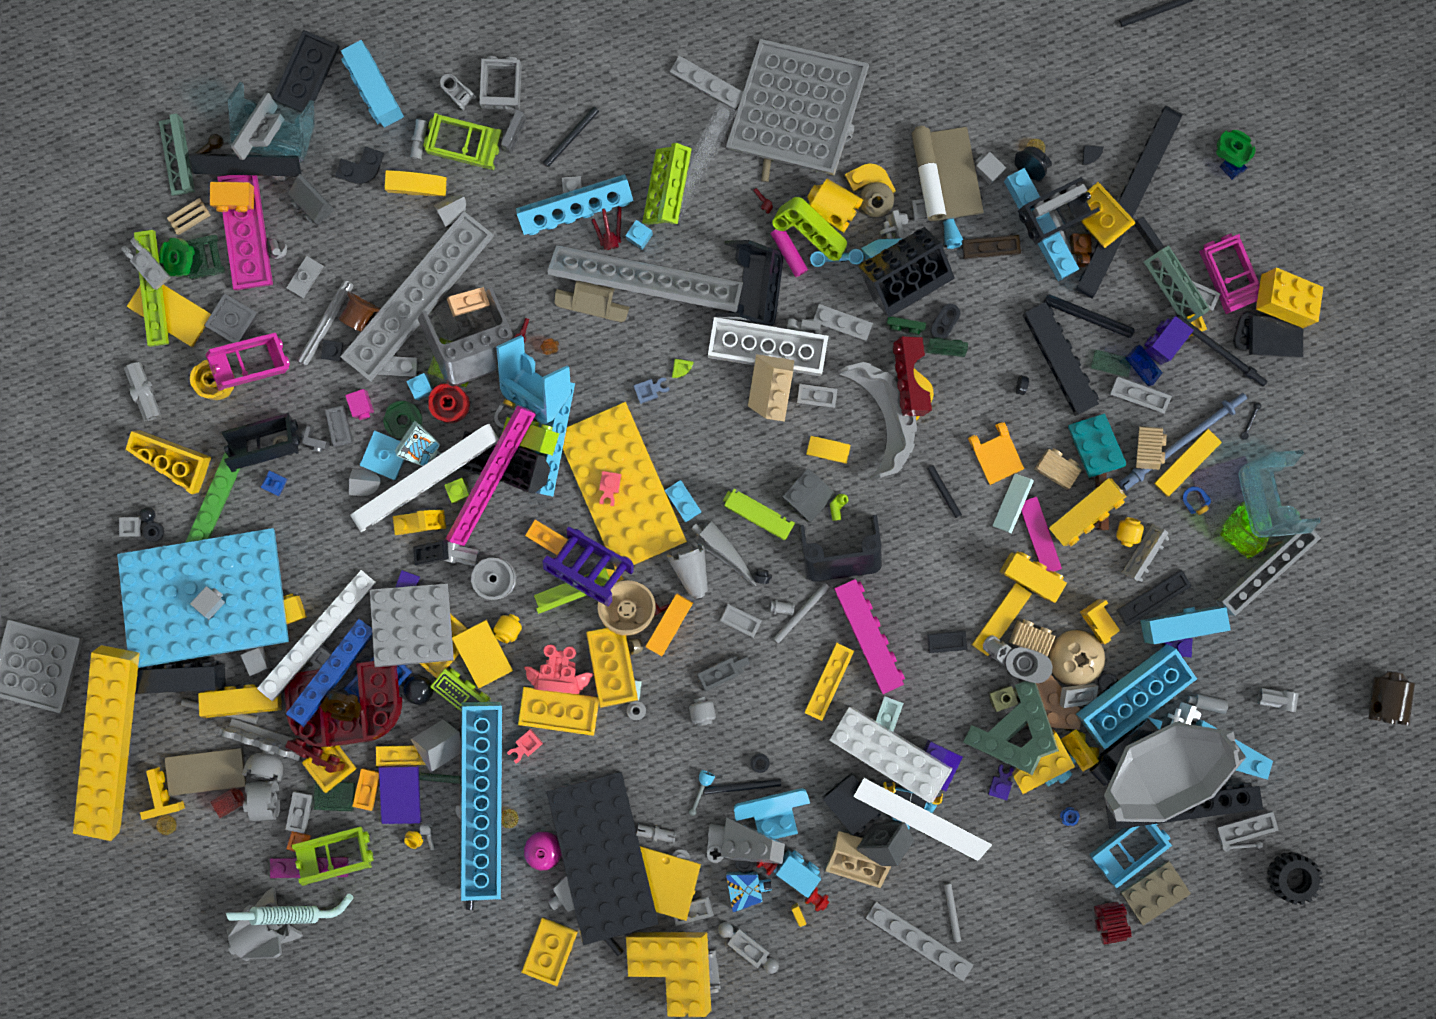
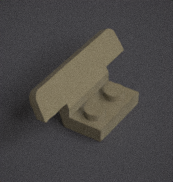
M576 281L574 293L559 289L555 292L556 306L613 321L624 322L630 308L612 303L615 288Z

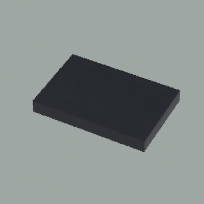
M1250 316L1249 355L1303 357V328L1276 317Z

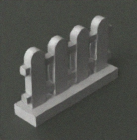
M234 718L231 719L230 725L226 726V729L220 728L219 733L223 737L234 739L262 750L272 751L280 756L297 761L301 758V756L295 754L296 752L285 748L287 741L295 738Z

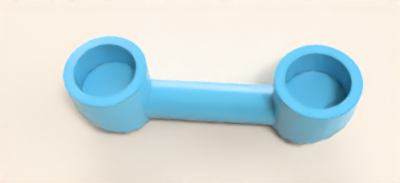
M852 249L849 253H843L838 261H850L852 264H860L863 261L864 255L861 250ZM815 251L810 256V262L815 267H820L825 262H834L820 251Z

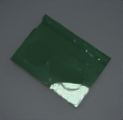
M315 781L314 810L354 811L352 806L355 797V782H339L327 793H324Z

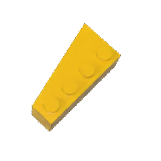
M141 430L131 431L125 449L146 464L148 463L154 467L159 473L166 475L175 484L185 488L190 494L199 493L211 460V456Z

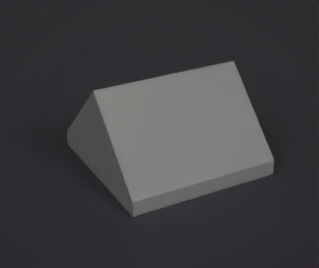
M441 720L411 739L430 772L461 754L460 733L445 720Z

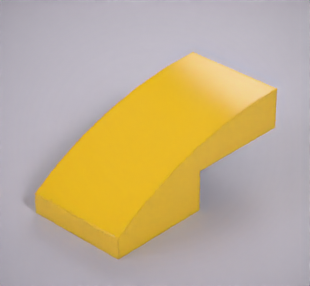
M811 436L807 455L847 464L851 445Z

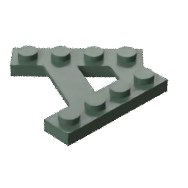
M1024 681L1015 685L1021 703L989 732L971 725L963 742L1033 775L1040 759L1058 752L1059 749L1036 683ZM1028 723L1032 739L1020 748L1008 742Z

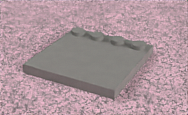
M8 620L0 647V698L56 713H64L83 638Z

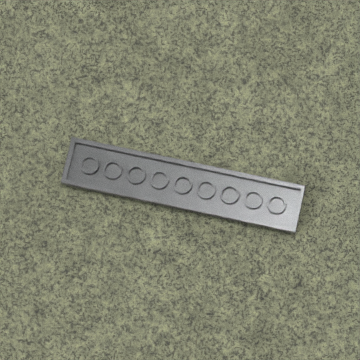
M464 211L341 355V358L372 382L420 325L418 321L420 314L426 311L428 315L492 240L494 235Z
M558 245L555 247L548 267V275L732 312H737L743 282Z

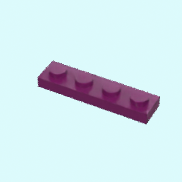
M297 857L271 858L270 878H300V872L295 863ZM317 857L319 873L329 871L327 857ZM330 857L334 869L348 866V857ZM348 873L336 877H348Z

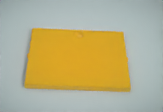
M640 846L656 912L687 921L701 864Z

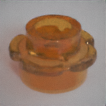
M552 338L546 339L540 348L545 355H550L558 352L559 342H554Z

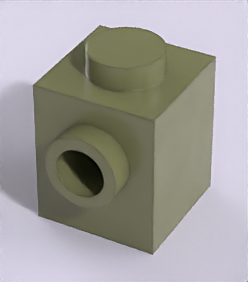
M1011 685L987 692L995 712L1018 705L1017 699H1019L1017 690L1012 688Z

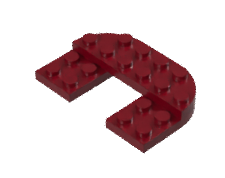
M374 661L357 663L359 698L362 708L359 718L356 719L354 717L352 721H340L332 718V713L328 711L325 713L320 705L304 727L287 716L293 733L298 735L305 743L318 747L356 744L374 741L383 737L395 726L402 710L397 665L375 667ZM320 669L298 672L284 688L286 713Z

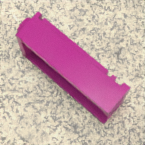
M1232 233L1222 237V241L1216 244L1215 241L1204 244V249L1199 251L1216 292L1221 293L1219 299L1226 314L1256 302L1260 286L1240 239V234L1233 236ZM1234 245L1245 272L1231 278H1226L1223 281L1212 253ZM1244 275L1247 276L1249 285L1228 293L1225 283L1228 284L1234 279Z
M276 333L212 348L206 353L207 361L219 391L283 374L290 366L289 359L286 355L284 356L282 350L283 343ZM266 344L275 368L248 375L239 351ZM236 353L243 377L234 378L226 354Z

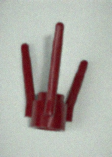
M618 206L616 236L614 232H610L605 208L602 209L606 231L603 236L595 219H592L600 245L604 247V250L619 248L618 243H621L622 207Z

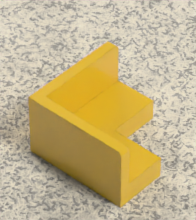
M1098 599L1080 611V614L1100 643L1107 644L1111 641L1110 638L1120 630L1104 608L1108 602Z

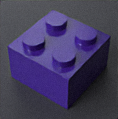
M1176 316L1171 319L1167 318L1156 327L1157 333L1145 341L1144 346L1146 347L1143 352L1160 365L1171 361L1194 330Z

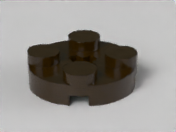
M333 690L328 691L321 703V708L325 713L326 711L332 713L331 717L340 721H352L354 717L356 719L359 718L362 709L360 703L357 702V696L353 694L345 695Z

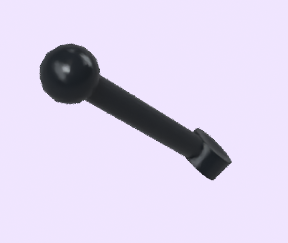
M1259 402L1254 404L1250 420L1245 431L1241 434V438L1244 440L1248 439L1249 429L1257 411L1261 408Z

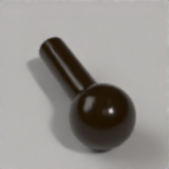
M219 134L210 135L208 143L196 151L195 154H207L212 149H220L224 143L223 138Z

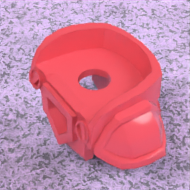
M547 645L544 648V654L549 657V660H546V664L540 666V672L530 666L525 667L527 679L534 686L535 690L579 694L580 690H583L588 685L590 678L593 676L592 673L575 676V663L569 661V659L575 657L576 650L571 646L566 647L564 651H557L554 645Z

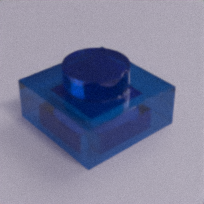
M1226 160L1219 166L1231 180L1244 173L1247 169L1245 164L1242 167H1236Z

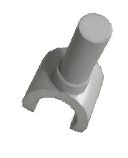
M422 823L420 835H427L429 848L434 850L432 830L430 828L432 826L431 824Z

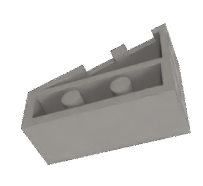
M726 817L721 857L737 861L783 863L784 843L741 822Z

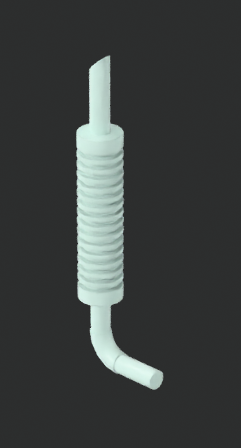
M347 894L338 906L329 910H319L317 906L252 907L249 912H228L226 916L229 921L249 920L251 925L316 923L318 918H333L341 914L353 900V896Z

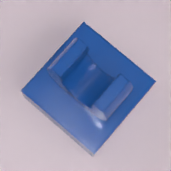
M269 471L261 488L280 496L288 479Z

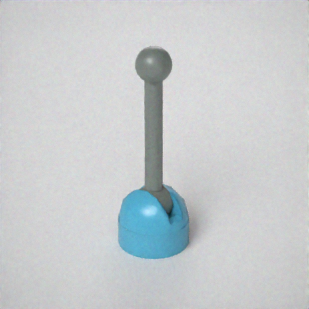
M701 770L699 774L701 787L693 807L689 810L691 816L697 813L696 808L704 787L711 785L715 778L714 774L709 772L708 775L705 770Z

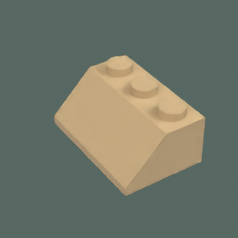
M756 354L748 407L765 419L785 422L794 360Z
M838 831L825 871L881 888L891 866H880L858 852L856 848L863 838Z

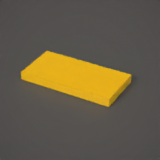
M163 284L162 289L168 333L193 347L206 326L204 325L211 314ZM139 286L127 307L144 317L141 288Z
M608 628L586 632L600 708L637 701L638 695L626 635L616 634Z
M523 687L518 725L594 736L599 700L595 696Z

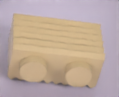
M1139 427L1136 468L1159 470L1160 465L1165 463V452H1162V446H1166L1167 434H1163V428Z
M1054 448L1052 450L1048 449L1034 470L1066 490L1070 489L1082 469L1078 467L1079 464L1072 459L1067 461L1061 457L1063 454Z
M1025 619L1022 622L1017 621L1009 643L1048 656L1056 637L1051 635L1052 631L1041 627L1039 630L1033 627L1034 623Z

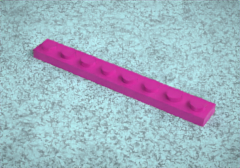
M517 405L446 537L449 542L465 546L536 415L532 410Z

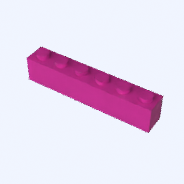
M853 579L833 588L881 693L885 694L904 685L902 680L905 677L901 669L897 670L894 662H897L893 651H888L886 645L889 642L885 634H881L878 629L881 626L877 616H872L870 610L873 607L869 599H865L862 594L865 590L861 581L857 582L856 579Z

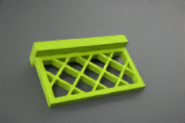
M672 143L671 147L656 149L643 224H678L692 148Z

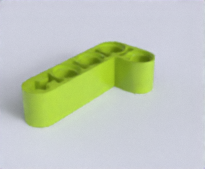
M794 197L782 205L772 221L774 228L779 231H786L794 226L830 260H840L846 249V239L800 197Z

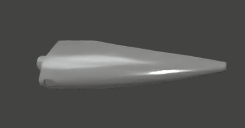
M712 521L704 529H701L697 524L691 528L697 534L694 540L697 543H702L708 553L733 568L752 586H756L749 569L738 552Z

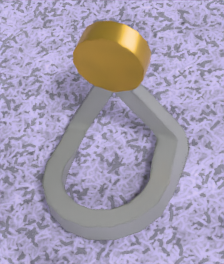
M506 399L500 403L494 415L497 426L504 428V425L498 420V415L502 408L506 406L515 411V403Z

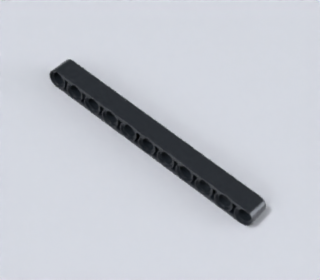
M1166 105L1161 111L1163 112L1161 117L1156 121L1152 135L1149 136L1145 144L1146 148L1141 152L1137 160L1138 164L1129 177L1130 181L1120 195L1121 199L1118 203L1132 219L1183 116V113ZM1126 231L1106 248L1097 242L1096 250L1090 257V263L1086 270L1083 271L1079 279L1080 283L1077 288L1075 287L1074 291L1091 299L1095 296Z

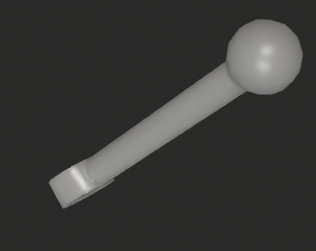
M1258 841L1254 844L1222 846V848L1226 852L1230 849L1256 847L1261 849L1263 843Z

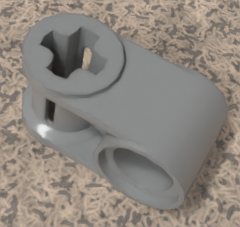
M445 74L440 79L443 91L462 111L465 110V106L472 99L476 98L473 92L452 74ZM448 81L454 82V86L449 89L445 87V84Z
M994 635L987 637L983 644V649L991 655L990 657L1005 667L1006 657L1013 648L1000 641Z
M709 825L707 858L713 863H718L723 859L721 854L717 855V858H713V854L710 853V851H714V848H717L719 853L722 852L725 826Z

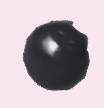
M414 675L404 683L403 694L410 703L422 705L428 702L433 695L432 683L426 677Z

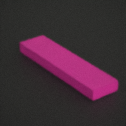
M1034 497L1025 500L1021 513L1038 562L1045 565L1048 572L1061 570L1062 567L1038 498Z

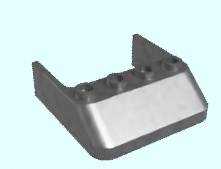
M492 287L486 291V295L490 303V312L497 325L496 327L449 344H442L436 335L427 312L423 311L418 317V321L443 377L451 386H458L498 371L496 346L513 339L511 328Z

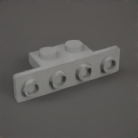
M269 93L263 95L231 145L240 160L246 158L252 147H268L285 120L281 114H274L277 104Z

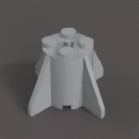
M271 888L255 906L249 905L242 912H249L252 907L278 906L276 889ZM236 920L235 924L226 929L229 952L233 955L236 954L244 961L277 958L282 955V943L290 942L303 936L301 931L293 928L290 924L251 925L249 920Z

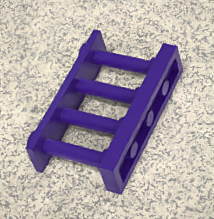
M568 526V542L556 558L549 556L544 558L543 569L609 607L612 603V592L610 590L624 571L632 575L634 572L632 561L628 557H622L588 538L580 530ZM577 543L584 547L585 550L573 566L568 568L562 564V561ZM591 553L601 557L588 576L584 577L578 573ZM608 562L617 566V569L604 586L594 582Z

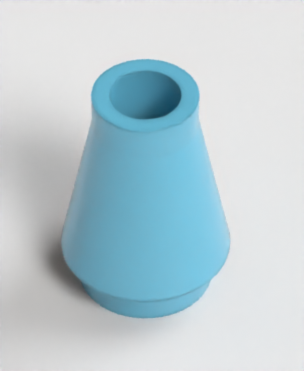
M954 219L945 220L943 222L944 244L947 245L948 249L960 247L963 238Z

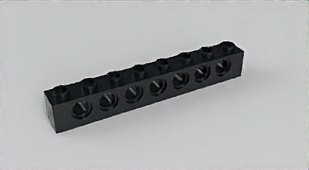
M1251 782L1241 783L1239 788H1234L1233 785L1222 786V790H1219L1213 798L1205 801L1203 808L1199 804L1165 822L1116 821L1106 805L1109 829H1123L1263 809L1260 786H1252ZM1238 793H1239L1240 796H1241L1240 802L1237 801V794H1238ZM1220 796H1221L1222 799H1223V802H1222L1221 805L1219 804V801H1218V799H1219Z

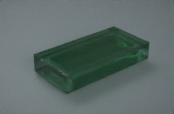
M1095 350L1090 369L1128 378L1133 358Z

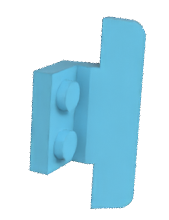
M800 788L737 803L734 806L735 820L754 817L757 831L774 839L798 834L792 808L810 804L806 790Z

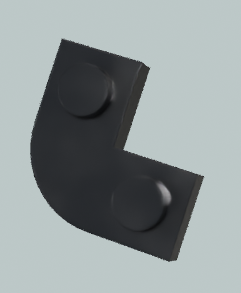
M365 147L359 164L341 159L335 177L359 185L367 183L378 174L384 153Z

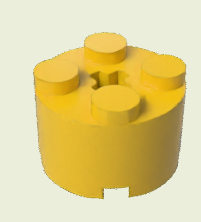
M207 360L199 363L191 371L190 384L201 397L210 400H221L228 397L234 389L233 386L219 391L216 382H210L214 377Z

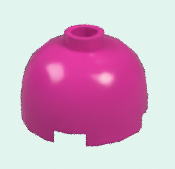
M542 831L531 835L524 846L526 862L532 868L539 871L555 867L561 858L557 837L553 833Z

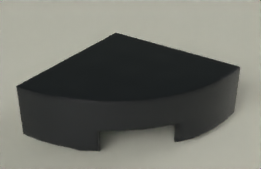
M1084 145L1082 165H1089L1095 162L1101 156L1104 146Z

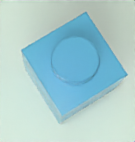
M636 220L625 236L629 242L643 250L652 237L653 232Z
M425 373L407 381L414 398L418 401L429 396L434 389L428 375Z

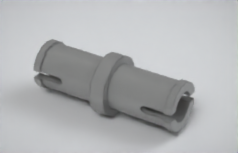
M416 119L414 136H411V141L413 142L410 158L422 160L427 121Z
M638 824L637 829L645 832L637 831L636 836L653 839L655 842L660 840L674 844L675 838L668 837V835L675 837L676 831L660 829V826L649 827Z

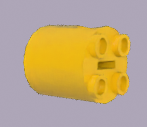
M828 178L823 184L814 185L807 196L809 205L832 227L843 233L850 224L847 221L851 222L857 213L854 209H859L863 202L862 198Z

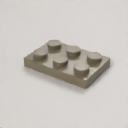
M1166 861L1120 892L1141 925H1145L1191 894L1170 861Z

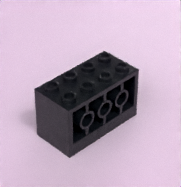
M925 227L916 230L913 234L899 240L896 244L882 250L879 254L865 260L864 263L858 266L873 301L888 317L893 316L955 279L942 243Z

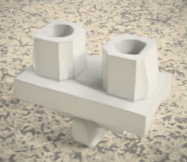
M1181 702L1179 708H1176L1174 715L1168 713L1167 717L1172 719L1171 724L1174 722L1191 724L1192 720L1197 722L1200 719L1201 712L1196 710L1197 707Z

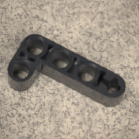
M1145 718L1103 751L1098 759L1099 762L1090 768V773L1103 786L1107 785L1112 779L1125 747L1159 729L1149 718Z

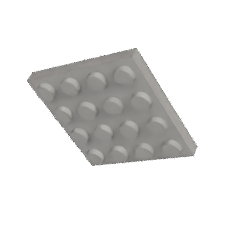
M448 584L370 590L375 667L454 661Z

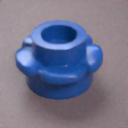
M1067 807L1060 814L1062 823L1066 826L1076 825L1080 817L1079 812L1074 810L1073 807Z

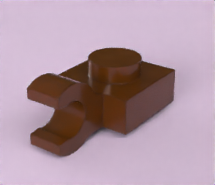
M1073 233L1070 236L1071 254H1077V266L1085 268V264L1090 263L1089 255L1092 253L1091 235Z

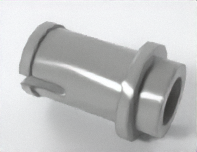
M775 599V601H771L770 612H773L775 615L776 613L793 615L795 604L778 602Z

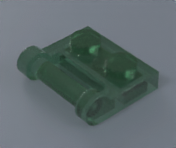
M217 235L186 241L189 246L194 248L189 273L191 280L225 273L219 256ZM204 244H209L214 268L209 269Z

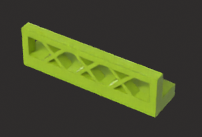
M606 567L602 569L594 580L600 586H604L609 580ZM567 583L534 595L538 608H536L538 614L586 596L585 593Z

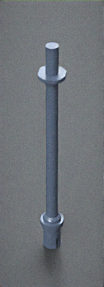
M1241 393L1231 402L1224 400L1222 402L1223 407L1164 450L1165 459L1227 413L1234 415V408L1245 401L1247 396ZM1134 468L1131 470L1132 473L1119 481L1120 486L1124 485L1123 490L1127 491L1137 482H1142L1145 474L1152 469Z

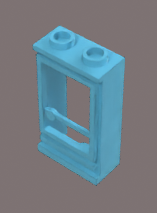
M1157 824L1144 825L1158 844L1137 861H1134V858L1128 854L1120 841L1139 826L1123 828L1089 854L1114 887L1118 888L1172 846L1168 841L1170 840L1168 834L1164 830L1160 831L1156 826ZM1116 844L1126 854L1128 861L1132 862L1125 870L1109 851Z

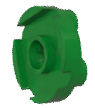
M1239 130L1225 131L1217 140L1216 154L1218 157L1234 164V166L1242 167L1255 155V146L1252 148L1250 143L1252 140L1244 132Z
M170 238L168 242L162 244L159 260L160 263H163L164 270L169 276L181 277L190 273L194 248L181 238Z

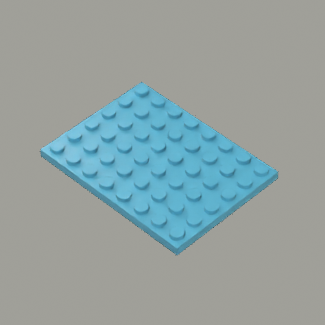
M273 528L117 554L127 650L140 653L138 668L289 642L276 536ZM206 586L211 590L216 588L223 594L221 599L225 601L224 605L210 620L190 605Z

